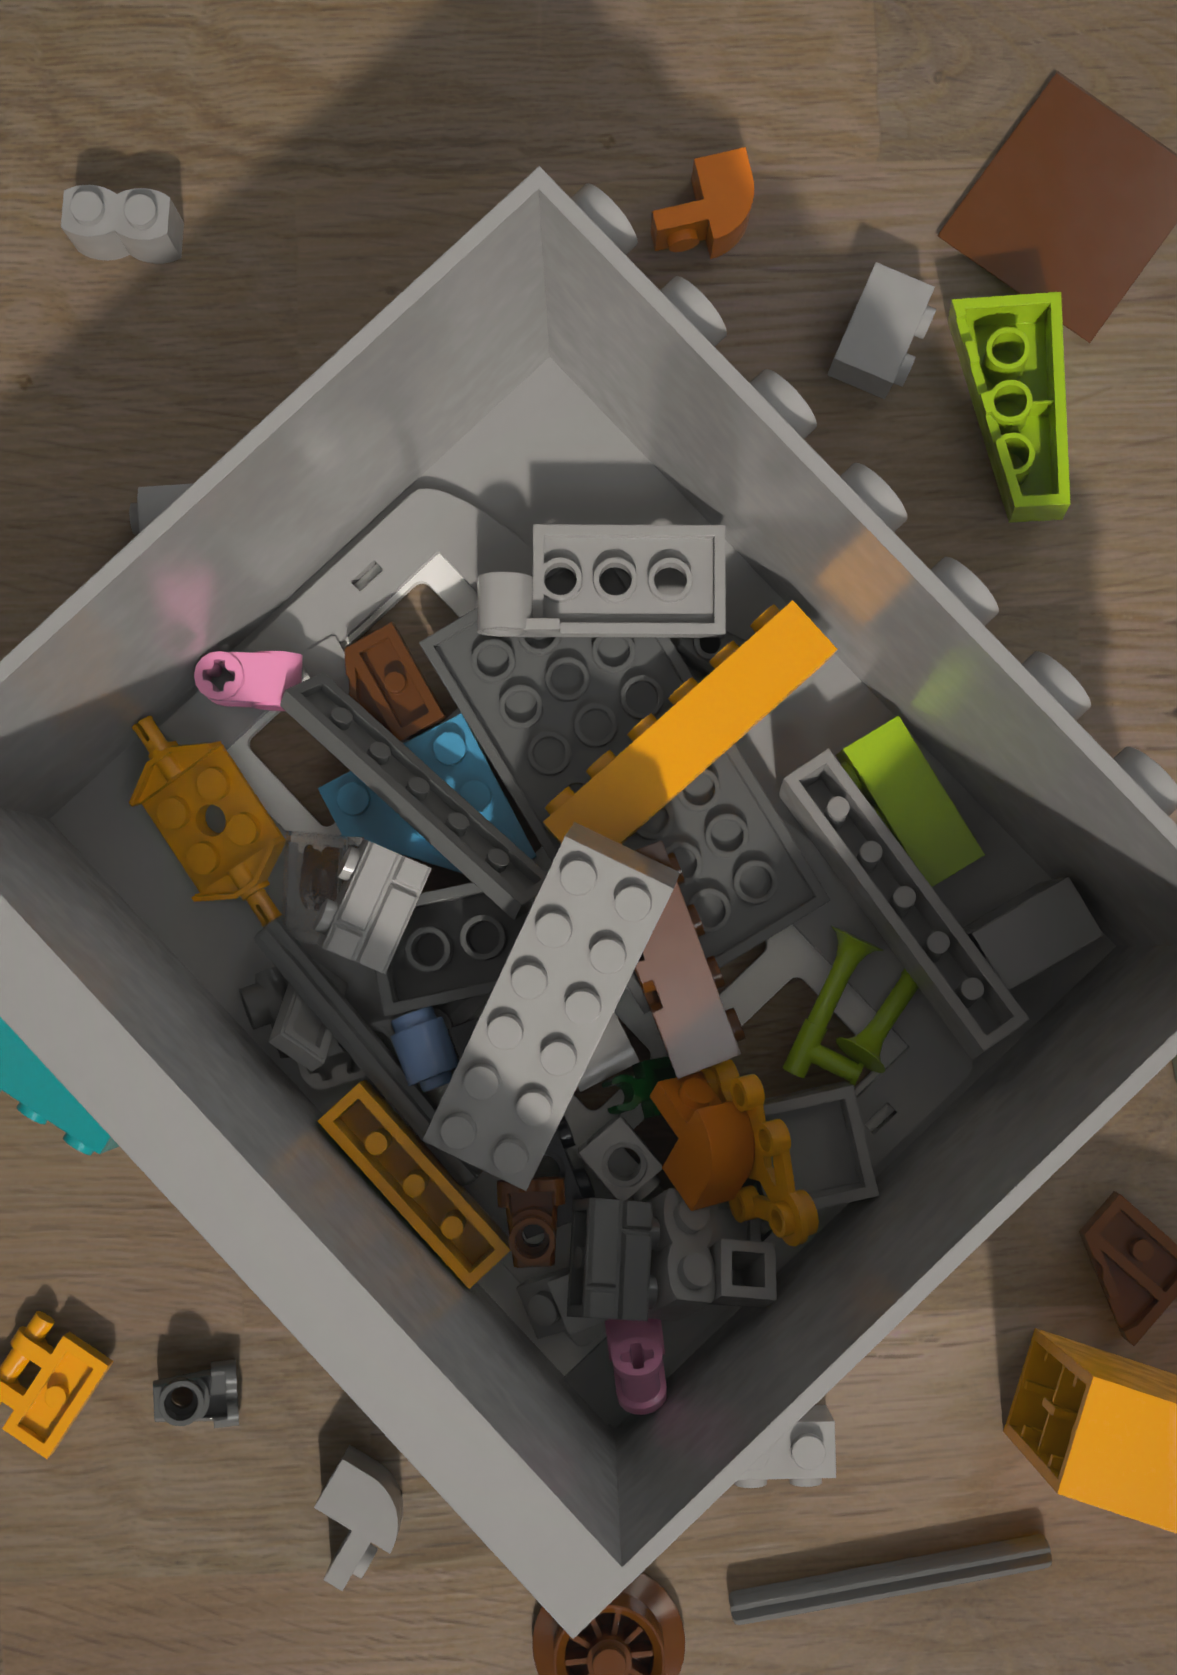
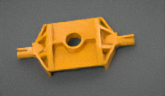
M147 716L138 721V724L132 726V730L135 731L149 752L148 757L150 760L144 766L129 804L131 807L142 804L200 892L191 897L193 902L237 899L241 897L243 901H247L262 927L281 917L283 914L278 910L265 888L270 885L268 878L285 846L286 839L222 742L212 741L178 745L176 741L168 742L152 716ZM211 804L219 807L225 815L226 823L221 833L213 831L206 822V811Z

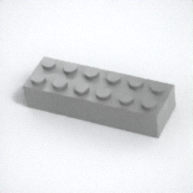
M574 822L560 845L422 1141L527 1191L673 892L680 872Z

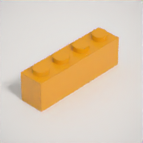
M367 1080L359 1082L317 1121L468 1289L475 1285L511 1251L507 1234L469 1192L455 1181L421 1139Z

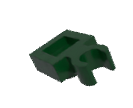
M662 1057L641 1061L632 1065L635 1078L630 1075H618L602 1083V1088L617 1086L624 1094L623 1103L607 1108L608 1113L614 1115L622 1114L635 1109L641 1103L644 1119L662 1116L650 1098L657 1082L676 1078L669 1058Z

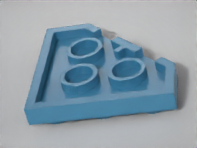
M462 713L403 743L530 859L537 858ZM352 771L318 788L343 837L358 842L365 839L400 855L462 873Z

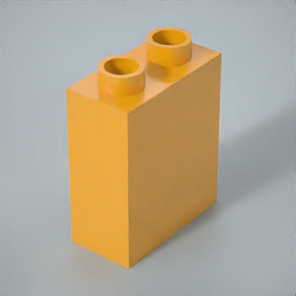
M1035 1328L1003 1432L1057 1494L1177 1533V1375Z

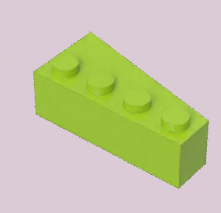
M1061 292L951 299L948 316L949 328L1009 523L1063 520L1071 503Z

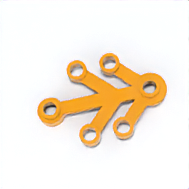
M731 1059L695 1072H701L722 1103L733 1101L735 1107L740 1112H747L751 1122L755 1152L753 1166L748 1178L760 1181L768 1197L759 1195L756 1188L752 1185L741 1187L736 1197L729 1201L732 1215L740 1223L756 1218L768 1221L773 1233L777 1237L782 1238L786 1244L790 1246L804 1244L808 1236L814 1235L818 1230L817 1209L811 1196L805 1190H795L790 1156V1133L783 1120L774 1119L766 1121L763 1106L765 1094L760 1079L755 1074L740 1077Z

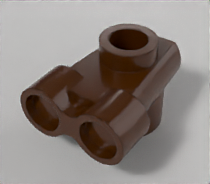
M564 1177L532 1178L527 1191L502 1179L497 1180V1202L499 1208L506 1209L509 1246L512 1252L513 1266L516 1268L555 1265L558 1205L566 1203ZM535 1224L543 1229L544 1238L541 1242L530 1244L524 1239L523 1230L528 1225Z

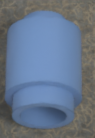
M429 1006L392 1020L391 1025L395 1034L390 1036L408 1086L420 1083L422 1091L425 1093L448 1084L453 1076L451 1071L456 1069L459 1059L443 1017L437 1018L433 1006Z

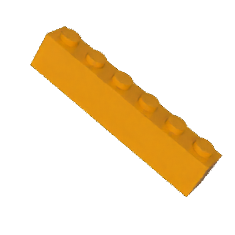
M793 600L781 611L775 604L771 605L750 625L755 632L752 637L740 647L734 640L728 643L709 661L714 670L700 683L691 677L670 695L668 700L674 706L657 720L650 713L627 734L632 743L619 755L616 756L611 750H608L586 770V773L592 779L575 793L568 786L552 799L544 808L550 814L543 821L544 826L560 844L574 822L617 843L623 844L823 666L838 649Z

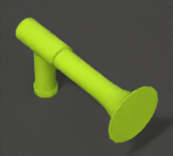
M831 925V928L836 932L838 940L835 960L808 1019L805 1018L782 1068L791 1074L805 1078L811 1063L849 1081L850 1084L855 1086L865 1064L849 1059L821 1045V1042L828 1030L826 1027L857 965L872 952L884 950Z
M905 968L901 972L902 976L868 1025L852 1038L839 1037L836 1039L837 1045L846 1055L858 1063H864L865 1068L877 1073L885 1072V1067L880 1058L883 1043L889 1031L919 988Z

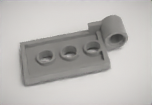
M533 524V577L517 572H490L478 576L477 633L496 637L724 638L726 634L725 525ZM557 567L571 570L577 579L573 590L564 595L553 594L546 588L544 583L546 575ZM613 567L625 570L631 578L630 588L621 595L606 593L599 583L600 576L605 570ZM664 568H675L684 575L686 586L679 594L672 596L662 594L655 586V575Z

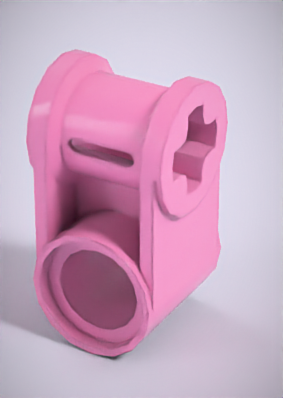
M258 651L254 653L210 652L203 656L195 667V684L199 691L216 705L285 711L280 706L285 690L302 682L303 655L286 651ZM222 668H226L235 677L234 681L225 682L224 691H220L211 682L212 677L221 676Z
M648 1318V1321L606 1320L605 1327L609 1359L614 1368L616 1395L619 1405L625 1411L637 1415L655 1412L662 1407L667 1397L663 1364L665 1349L661 1320Z

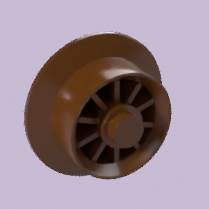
M642 1572L574 1639L568 1635L541 1605L533 1631V1657L539 1675H679L685 1654L684 1627L678 1608L668 1592L656 1580Z

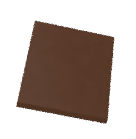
M1058 71L937 236L1019 294L1061 292L1063 325L1088 343H1091L1177 224V154Z

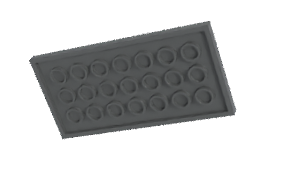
M557 567L546 575L544 583L546 588L553 594L564 595L573 590L577 579L571 570ZM613 567L602 573L599 583L606 593L621 595L630 588L631 578L625 570ZM477 608L419 642L552 863L561 844L543 824V821L550 816L544 809L546 805L568 786L575 793L592 779L586 773V770L608 750H611L616 756L619 755L632 743L627 734L650 713L657 720L674 706L668 700L670 695L685 681L693 677L670 638L487 636L477 633ZM735 744L622 844L632 850H636L662 840L667 854L674 852L685 879V883L679 885L686 906L690 904L695 905L705 931V935L698 937L705 958L713 955L719 969L831 901ZM634 969L627 987L642 1012L646 1014L650 1011V1008Z

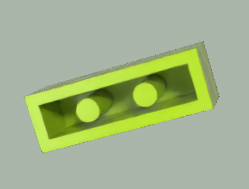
M899 715L835 755L841 766L931 887L985 855Z

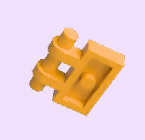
M36 1311L26 1327H19L11 1339L12 1349L0 1366V1405L3 1402L14 1410L2 1429L48 1459L54 1453L114 1361L70 1331L63 1335L54 1348L47 1343L45 1337L55 1321L46 1313ZM32 1361L41 1367V1370L30 1387L26 1389L20 1385L18 1377L28 1362Z

